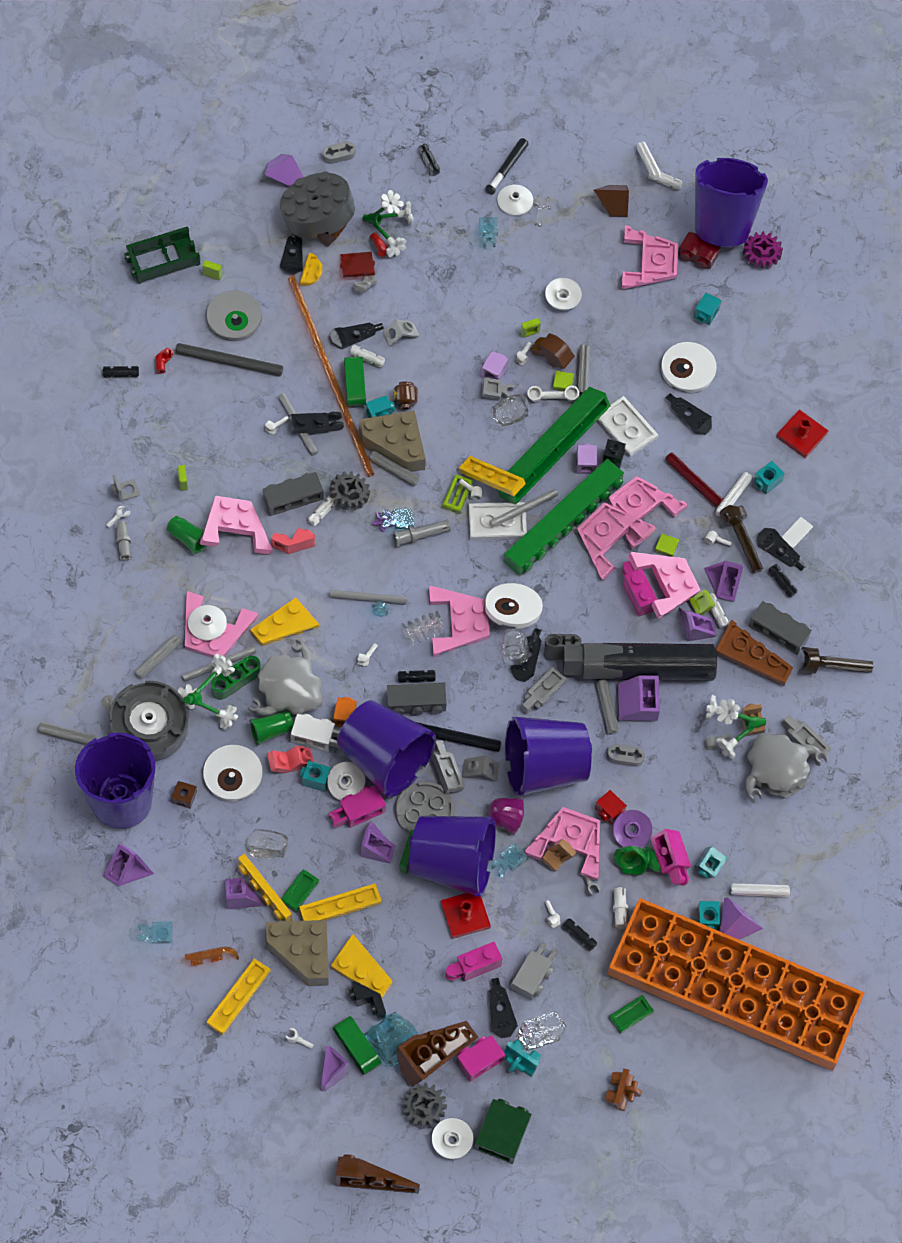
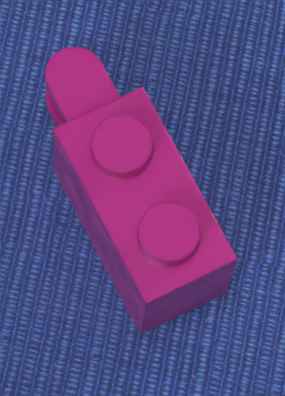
M626 561L622 569L624 576L623 587L638 617L653 612L651 604L658 599L643 570L634 571L631 562Z
M367 786L355 795L349 794L340 801V808L330 812L328 817L332 818L334 828L346 823L352 828L385 813L386 804L376 786Z
M664 829L650 837L662 873L669 874L673 884L687 885L689 877L686 869L690 868L691 864L680 832Z
M495 941L457 956V962L446 968V978L454 981L463 977L464 981H468L501 967L503 958Z

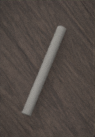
M285 393L279 394L278 397L288 415L296 414ZM299 433L311 455H316L318 450L308 433Z
M553 489L490 520L489 523L493 528L558 496L556 489Z
M330 590V597L398 604H406L407 598L406 596Z
M251 646L225 657V661L235 662L256 653L254 646ZM209 663L182 674V677L186 682L212 671L215 667Z

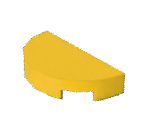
M310 252L300 280V286L312 285L322 275V263L316 255Z

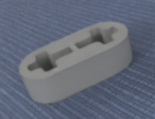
M349 141L329 145L323 149V160L329 164L350 160L356 155V146Z
M621 744L611 745L607 754L610 762L633 767L642 765L645 758V753L641 748ZM615 750L619 751L620 755L618 757H614L613 753ZM634 753L638 754V760H634Z

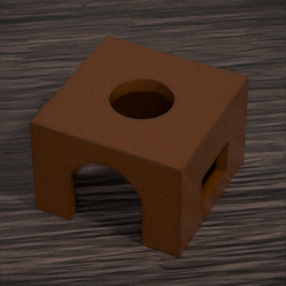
M178 781L171 798L172 803L191 809L197 793V786ZM186 789L188 794L182 796L180 794L181 790Z

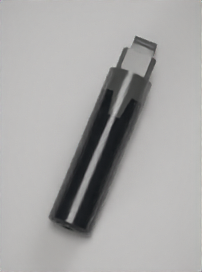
M550 634L545 638L544 655L552 660H563V675H582L583 679L629 680L637 676H659V680L713 681L717 674V649L714 644L582 643L581 638L576 634Z

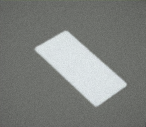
M800 517L782 538L794 548L813 526Z

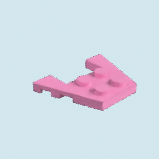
M625 225L624 243L642 244L641 273L623 271L621 289L676 279L678 244L658 236L656 238L652 237L644 231H636L631 229L632 227Z
M638 476L609 496L608 499L611 506L639 519L645 517L660 504L673 517H676L685 510L688 505L684 501L680 502L673 498V495L658 490L656 486ZM632 528L624 534L631 549H634L644 541Z
M215 496L200 544L217 547L219 543L218 531L250 535L253 539L254 552L270 555L273 551L252 502Z
M605 502L577 528L603 580L616 569L603 555L630 528L644 541L656 530L654 525L631 516Z
M632 552L628 556L634 571L652 568L666 597L665 599L655 600L651 604L658 619H661L665 614L670 613L677 606L687 602L701 591L685 558Z
M429 586L430 605L450 604L452 637L432 638L433 657L440 656L441 653L447 651H454L458 647L468 646L490 638L489 616L485 611V599Z
M187 591L185 649L212 658L215 654L225 657L242 634L246 633L248 627L257 620L258 613L242 608L235 625L227 623L224 633L219 638L203 641L191 634L188 627V619L196 608L202 606L204 596ZM209 618L204 619L205 622H209L211 620Z
M562 807L543 832L527 847L525 855L541 861L548 843L553 844L563 838L570 843L576 853L587 857L580 875L597 881L599 876L600 820Z

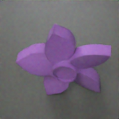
M377 512L378 519L372 523L375 526L380 525L382 532L386 530L387 526H395L394 521L391 519V512H387L385 515Z

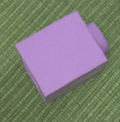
M492 351L482 367L481 377L501 380L508 368V358L501 353Z
M578 445L576 454L577 473L591 474L597 468V445Z

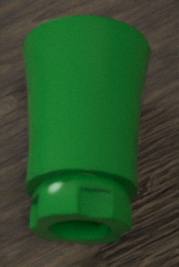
M177 515L168 522L167 531L187 546L194 554H198L204 549L206 545L200 544L204 529Z
M289 712L249 720L251 733L257 745L285 734L287 731H291L294 725Z

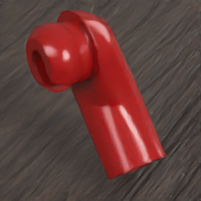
M372 233L370 240L378 248L377 254L380 257H385L388 246L377 233Z
M165 348L156 355L157 374H164L166 372L165 364L173 356L171 348Z

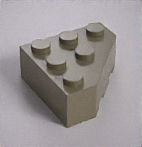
M415 411L360 420L359 431L363 447L379 452L411 472L425 470L426 458Z
M327 920L266 922L267 949L272 954H275L293 973H296L306 985L329 986Z

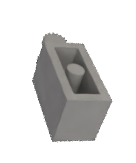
M544 942L539 947L537 953L533 950L530 951L511 984V990L531 1001L542 992L544 986L541 984L544 979L548 980L553 972L551 968L552 962L558 952L554 948L550 952L548 959L542 956L547 948V944Z

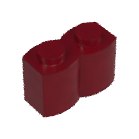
M688 232L679 247L678 255L684 261L695 262L700 268L711 269L720 254L721 246L707 243L699 238L696 233Z

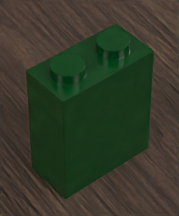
M493 1099L474 1149L513 1164L532 1114L524 1107L517 1106L516 1108L509 1105V1102L506 1100Z

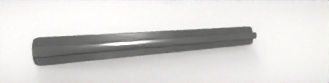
M178 343L176 346L177 354L281 376L283 373V366L279 364Z

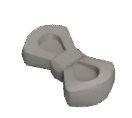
M366 274L362 282H354V288L358 292H366L372 285L377 284V278L372 274Z

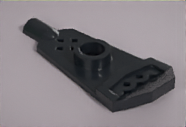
M294 234L287 238L279 266L285 273L296 274L303 271L302 238ZM291 249L297 250L294 253L290 252Z
M369 322L343 328L338 327L332 330L330 339L335 346L345 349L374 336L376 331L383 330L384 326L382 323L373 325ZM359 330L360 334H354V331Z
M671 393L665 397L671 402V408L695 433L706 435L712 429V416L681 397L676 398ZM689 411L691 412V415L687 416L685 415V412Z
M764 528L758 534V547L789 567L795 566L800 571L806 567L800 562V555L780 536L776 529ZM784 547L786 552H780L779 548Z
M535 628L532 636L526 638L510 667L515 679L518 681L526 682L535 674L542 640L539 638L541 629ZM527 653H533L531 657L526 656Z
M499 978L491 979L493 988L489 991L492 1032L501 1039L508 1038L513 1035L518 1024L506 989L501 987ZM498 1005H503V1006H504V1010H503V1011L497 1010V1006H498Z

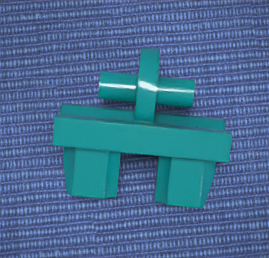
M520 1039L515 1040L513 1043L509 1041L504 1050L506 1062L511 1065L509 1071L513 1073L517 1069L521 1073L525 1072L532 1077L540 1063L541 1054L533 1050L530 1054L523 1051L526 1045Z

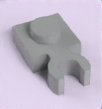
M484 377L481 397L500 400L501 396H503L505 399L511 400L514 394L508 393L507 390L513 391L515 386L513 384L504 386L502 385L503 380Z

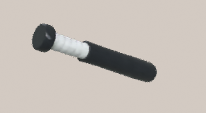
M525 138L519 139L498 170L496 177L490 185L485 187L487 193L493 195L496 192L495 188L529 145Z

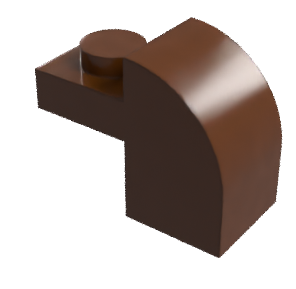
M551 333L546 338L540 337L530 348L533 355L545 356L550 365L555 368L565 369L575 357L570 347L561 338Z

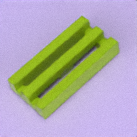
M456 474L442 508H448L449 511L453 512L454 510L460 514L469 490L465 489L458 506L455 505L464 487L461 483L452 504H449L450 498L458 480L463 479L470 485L473 484V480Z

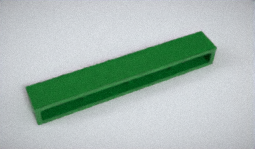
M589 387L507 471L523 478L526 484L515 496L496 489L499 497L516 505L608 410L611 405L606 393Z
M607 458L505 552L503 562L519 576L524 572H529L537 560H542L550 548H555L563 536H568L576 524L579 525L583 522L585 515L589 512H594L599 502L605 501L610 496L612 490L618 489L623 484L624 472Z

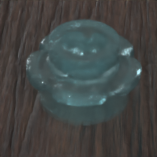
M377 600L375 604H372L374 614L380 617L388 615L390 607L386 603Z

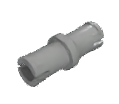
M120 521L115 524L117 533L116 544L119 547L120 560L126 561L132 558L130 550L131 538L128 536L127 522Z

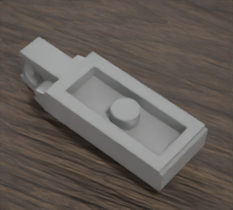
M552 667L527 692L525 696L526 701L522 704L521 710L528 714L534 707L536 709L542 707L567 682V678Z
M790 715L784 719L782 724L786 727L788 735L797 744L813 745L826 754L830 752L831 747L804 721L801 722L799 720L796 722ZM809 755L815 761L816 756Z
M436 741L432 759L445 793L462 791L465 785L453 754L449 753L448 750L446 751L443 741Z

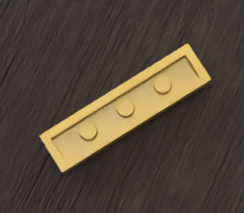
M469 456L458 468L461 474L511 496H515L526 484L523 478L472 456Z
M245 853L238 857L237 867L243 876H248L250 879L249 883L255 891H260L263 902L267 906L271 905L274 909L275 917L279 921H292L290 910Z
M376 883L299 906L303 921L330 920L382 904V900Z
M254 958L207 1020V1025L224 1035L270 974L271 969Z

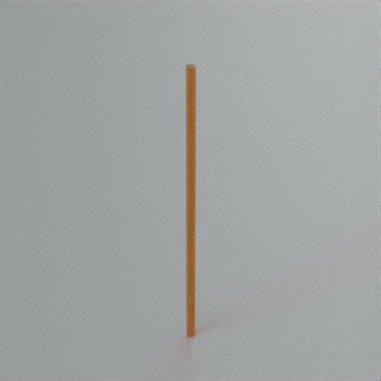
M292 275L288 280L368 477L374 475V471L297 280Z

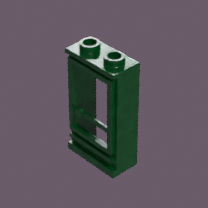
M188 226L126 245L127 253H124L127 264L130 263L132 266L130 268L131 275L137 279L138 284L187 267L201 265L199 252L196 253L195 243L190 239ZM174 245L179 259L170 261L167 248L165 247ZM162 248V253L165 254L167 262L141 270L136 256Z

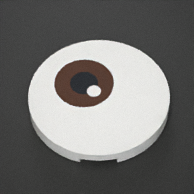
M682 342L673 345L664 354L661 364V372L665 381L671 387L673 386L685 391V393H695L707 388L713 381L717 369L713 354L706 347L694 342Z
M516 583L501 584L490 590L486 596L485 611L492 621L501 626L503 624L515 627L516 629L526 628L536 623L542 613L543 604L540 596L533 589L525 585Z
M226 745L215 750L207 758L203 770L204 781L211 794L227 802H238L251 794L253 795L258 790L263 776L262 765L257 755L250 749L240 745Z

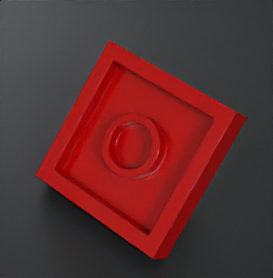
M799 409L777 433L776 438L806 459L825 438L829 430Z
M465 893L441 900V906L452 939L491 928L482 897Z

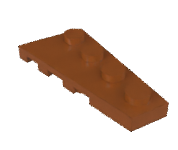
M731 619L716 648L717 655L785 686L793 667L777 654L766 649L763 643L757 642L750 636V633L745 629L739 628L737 623Z

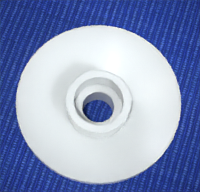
M509 185L499 192L497 202L499 208L504 213L511 216H521L531 209L533 196L523 186Z
M558 278L551 281L545 291L547 302L559 310H570L576 307L582 296L579 285L568 278Z
M212 605L196 608L188 619V627L191 634L203 641L219 638L227 626L226 616L223 611ZM206 618L211 619L209 622L204 621Z
M348 761L336 764L330 770L327 778V786L330 793L339 800H342L349 794L355 795L359 793L365 785L364 773L353 762ZM346 777V782L342 784L341 779Z
M448 1118L439 1122L434 1128L432 1144L436 1152L442 1157L458 1159L470 1151L473 1144V1133L464 1121L457 1118ZM449 1138H455L456 1142L451 1144L448 1140Z

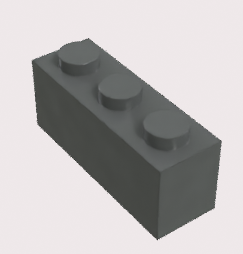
M316 472L305 473L301 477L290 478L282 483L270 484L263 488V499L270 516L323 500L324 490Z
M764 601L761 602L749 622V627L796 655L799 654L801 648L806 644L812 631L806 624L799 623L791 615L782 613L773 604Z
M445 682L387 685V707L401 715L404 713L420 715L423 712L439 714L446 711Z

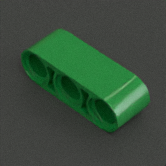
M344 357L347 406L366 405L363 357Z
M248 656L232 666L235 671L226 677L221 673L211 682L213 697L223 700L258 678L257 675L261 671L259 658ZM251 665L256 666L255 669H249L248 667ZM233 676H240V677H241V678L238 679V680L232 679ZM218 686L225 687L223 690L216 689Z
M351 1016L333 1026L338 1039L363 1075H366L382 1064L379 1056Z

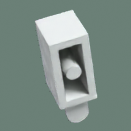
M297 714L291 732V742L329 752L330 746L338 748L337 740H333V737L338 739L340 731L335 730V723L328 719L320 720L313 718L309 714Z

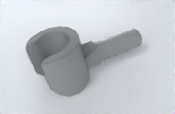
M730 734L720 737L709 736L705 741L706 749H716L717 743L715 740L719 738L729 739L731 738Z
M584 877L588 886L587 894L593 895L590 887H594L598 893L600 891L599 885L592 883L590 878Z

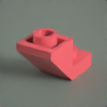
M301 528L297 529L292 540L285 534L275 532L271 538V546L287 554L314 547L316 544L315 535L310 530H303Z
M295 746L287 752L272 750L267 753L271 771L289 773L301 770L303 766L306 767L308 761L314 762L309 747Z

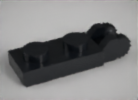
M332 411L328 414L301 413L290 415L293 434L338 431L344 428L343 422L336 421L342 418L341 412Z

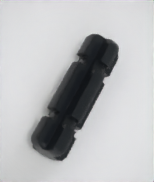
M425 143L420 145L419 152L423 155L422 158L427 167L430 168V173L432 175L439 174L440 167L436 164V160L432 152L429 151L428 145Z
M104 366L103 377H111V375H114V377H129V375L131 377H138L139 367L113 366L111 368V366Z
M774 564L769 568V573L775 576L774 579L783 590H786L785 593L789 597H793L797 594V588L791 585L792 582L783 571H780L781 568Z
M424 670L409 671V673H406V671L398 672V681L400 683L406 682V680H409V682H425V680L435 681L436 679L435 670H427V672H424Z
M567 919L562 927L567 932L570 931V934L581 944L584 943L585 948L592 951L596 947L597 941L593 938L590 939V935L579 925L576 926L572 919Z

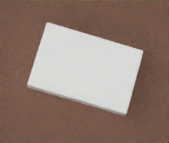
M624 396L612 403L608 410L597 420L614 441L626 443L624 452L628 457H631L652 443L659 436Z
M519 502L516 505L513 503L469 504L470 540L521 539L527 533L526 511L493 528L489 521L525 504V502Z

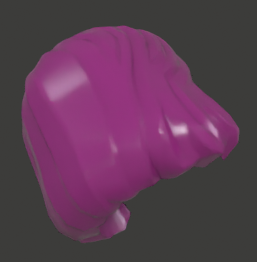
M497 798L490 803L487 816L494 817L493 820L496 822V827L504 828L510 834L515 835L521 827L524 817V802L520 798Z

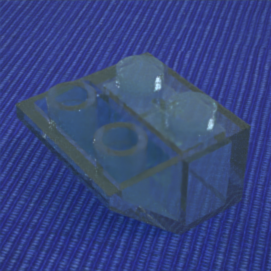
M394 1012L387 1015L376 1026L371 1027L364 1035L380 1059L392 1067L399 1062L397 1047L410 1037L418 1035V1032L412 1023Z

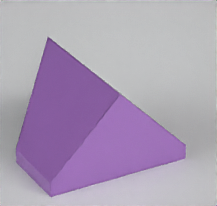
M280 154L267 163L265 175L286 184L288 187L298 178L304 177L292 155Z
M723 561L704 568L716 597L735 601L744 565Z
M680 608L687 641L717 636L712 618Z
M371 821L366 828L362 841L361 856L384 863H391L396 845L390 842Z
M119 843L104 877L120 887L154 873L135 852Z
M245 877L225 879L227 909L267 906L245 882Z
M728 897L724 898L720 932L741 939L763 929L738 904Z
M326 1046L321 1091H327L348 1075V1061L331 1046Z

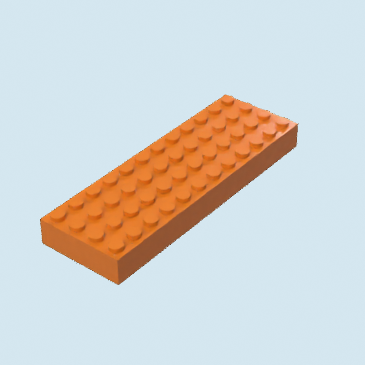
M639 898L607 973L612 978L831 1071L834 1070L865 993L642 898Z

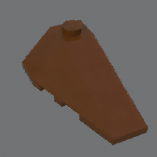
M467 1021L432 1030L424 1034L414 1035L397 1047L400 1071L411 1087H413L475 1041L478 1036Z
M345 1154L343 1157L338 1156L336 1186L419 1194L420 1184L360 1158H355L354 1155Z

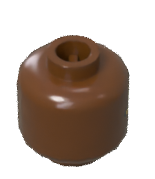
M402 381L394 387V403L403 410H409L411 406L417 404L418 388L414 386L413 382Z

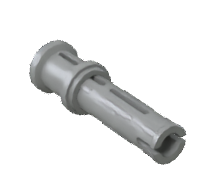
M446 519L417 528L410 526L408 529L398 532L395 530L392 532L396 547H400L401 544L415 543L420 538L451 531V527H448L450 526L449 520Z

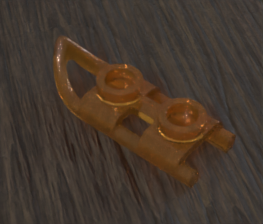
M223 946L185 954V959L190 960L191 966L203 964V960L211 958V962L223 960L222 953H230L237 960L239 955L235 949Z

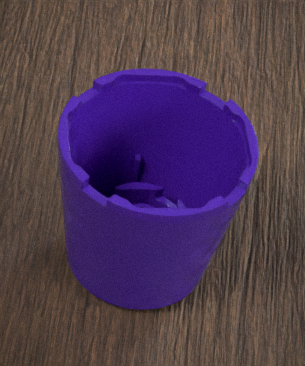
M717 158V161L714 162L706 160L700 163L695 171V232L697 236L707 243L723 247H733L745 243L767 188L768 178L766 174L760 173L757 166L734 158Z
M373 700L364 702L351 713L342 726L337 739L338 748L388 797L400 794L418 778L415 774L421 766L426 767L436 744V735L430 729Z
M512 717V720L508 721L506 729L505 759L510 761L511 771H508L507 775L513 793L516 796L586 782L591 772L592 744L585 724L580 722Z
M109 733L108 736L100 739L95 738L84 746L77 757L75 776L82 793L97 819L108 827L126 829L136 826L147 817L152 805L156 763L150 747L140 738L127 733Z
M420 816L409 842V847H411L409 855L410 874L481 897L486 890L491 873L487 871L489 860L493 861L496 842V822L493 820L494 817Z

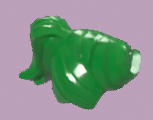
M626 846L616 849L614 852L613 861L617 866L621 867L624 874L642 875L647 867L655 872H661L655 850L651 849V847L641 849L637 846Z

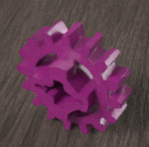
M762 231L761 235L755 232L754 237L750 235L744 244V258L749 259V264L755 263V268L758 265H761L762 269L765 268V265L771 268L772 263L777 265L778 260H781L782 242H777V236L772 238L771 233L765 235L764 231Z

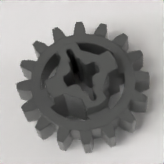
M344 471L342 476L337 474L335 479H332L329 488L331 492L330 498H335L334 504L340 503L339 508L346 506L348 511L350 507L357 510L358 506L362 508L364 503H367L371 492L368 490L370 485L364 484L366 479H360L359 473L354 476L353 471L349 475Z
M427 1083L424 1084V1087L416 1084V1090L410 1087V1095H404V1099L407 1101L402 1102V1107L406 1108L403 1110V1114H409L407 1121L414 1120L415 1127L420 1123L422 1129L425 1128V1124L432 1128L434 1121L436 1123L440 1122L439 1116H445V1112L442 1110L447 1109V1104H444L446 1097H440L442 1090L435 1091L434 1084L431 1088H428ZM417 1096V1101L411 1105V1101ZM421 1103L428 1105V1108L425 1109L424 1106H421ZM438 1106L437 1112L432 1115V1110Z

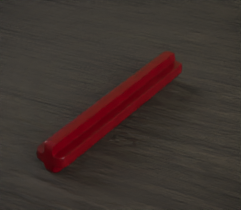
M673 452L666 456V462L715 507L721 504L723 498Z

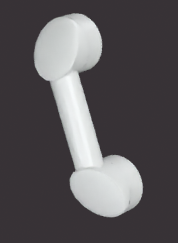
M532 386L528 389L527 393L532 402H540L542 399H566L569 402H574L580 395L576 386H568L565 391L542 392L540 387Z

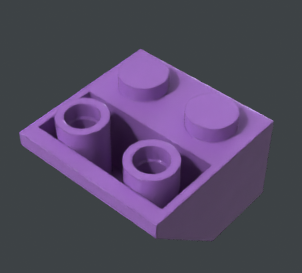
M637 676L618 683L619 720L658 721L660 713L659 676Z

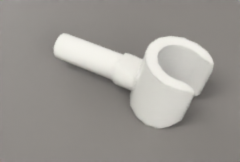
M530 342L526 344L522 351L517 353L516 362L521 366L529 358L525 354L531 346Z
M286 416L276 423L269 420L265 424V431L275 434L278 427L288 421L289 417Z
M460 479L459 483L471 491L470 498L472 500H478V497H482L481 487H473L463 479Z
M119 506L116 509L117 514L106 524L109 528L121 517H128L130 515V511L122 514V510L126 506Z
M710 531L704 539L709 545H713L715 541L727 546L732 544V542L718 537L715 531Z
M374 643L366 655L360 653L357 664L368 666L370 657L378 645Z
M547 900L545 904L551 915L547 918V922L551 928H555L560 925V916L555 913L550 901Z
M294 1028L289 1029L292 1034H295L292 1038L286 1036L289 1043L294 1044L298 1042L310 1049L313 1048L314 1044L299 1037Z

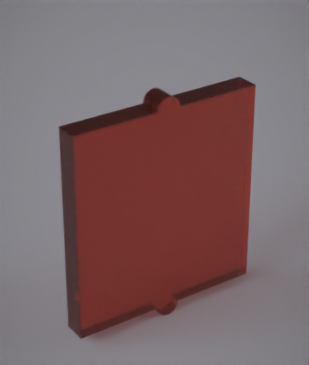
M372 251L340 254V268H342L343 278L375 275V261H373Z

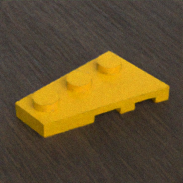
M295 597L250 629V633L261 646H265L294 634H302L303 631L312 628L313 630L320 628V624Z
M354 934L351 935L331 965V969L352 982L356 981L380 993L382 998L393 983L391 978Z

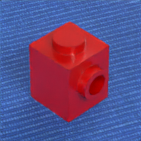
M609 790L596 802L595 810L604 822H609L612 825L616 818L626 811L627 805Z

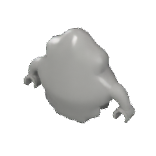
M296 639V643L300 647L296 648L292 645L291 649L295 653L301 652L302 657L290 658L286 654L276 657L271 656L257 675L258 692L265 697L267 706L264 708L260 707L259 701L254 699L252 702L257 705V708L248 706V710L251 713L271 716L277 712L288 711L292 715L297 716V714L317 710L322 705V681L320 677L312 673L311 652L303 645L300 639Z
M759 734L748 753V761L753 766L751 774L746 780V789L750 795V801L755 803L753 795H758L761 799V791L754 788L755 785L768 789L771 795L784 798L796 794L799 790L806 787L807 779L810 776V766L807 763L809 755L816 756L815 763L817 766H820L819 758H823L827 762V754L821 752L813 745L793 743L784 734Z

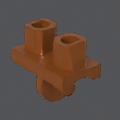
M623 1068L622 1072L612 1073L611 1083L618 1086L617 1091L608 1090L605 1098L608 1103L616 1105L618 1110L625 1111L627 1101L633 1102L634 1097H640L642 1093L637 1088L638 1082L633 1081L634 1076L630 1074L629 1069Z

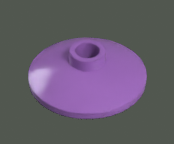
M627 810L616 818L613 825V834L621 846H637L641 848L650 840L652 823L643 812ZM631 825L635 827V831L633 833H630L628 831V828Z

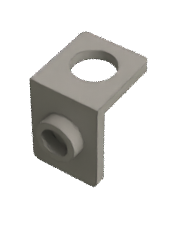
M395 319L383 332L389 346H393L402 336H419L412 321ZM392 329H395L396 336L394 339H391L390 337V331Z
M113 475L114 484H111L114 495H118L120 502L140 496L135 479L119 483L116 475ZM126 486H132L134 492L132 494H125L123 489Z
M486 755L467 758L464 760L462 776L467 778L483 775L492 781H497L499 764ZM489 764H491L493 767L492 775L489 773L488 770Z

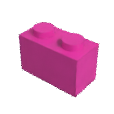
M491 1035L487 1038L486 1036L476 1041V1045L471 1048L466 1047L462 1049L457 1057L458 1065L471 1082L505 1060V1053Z

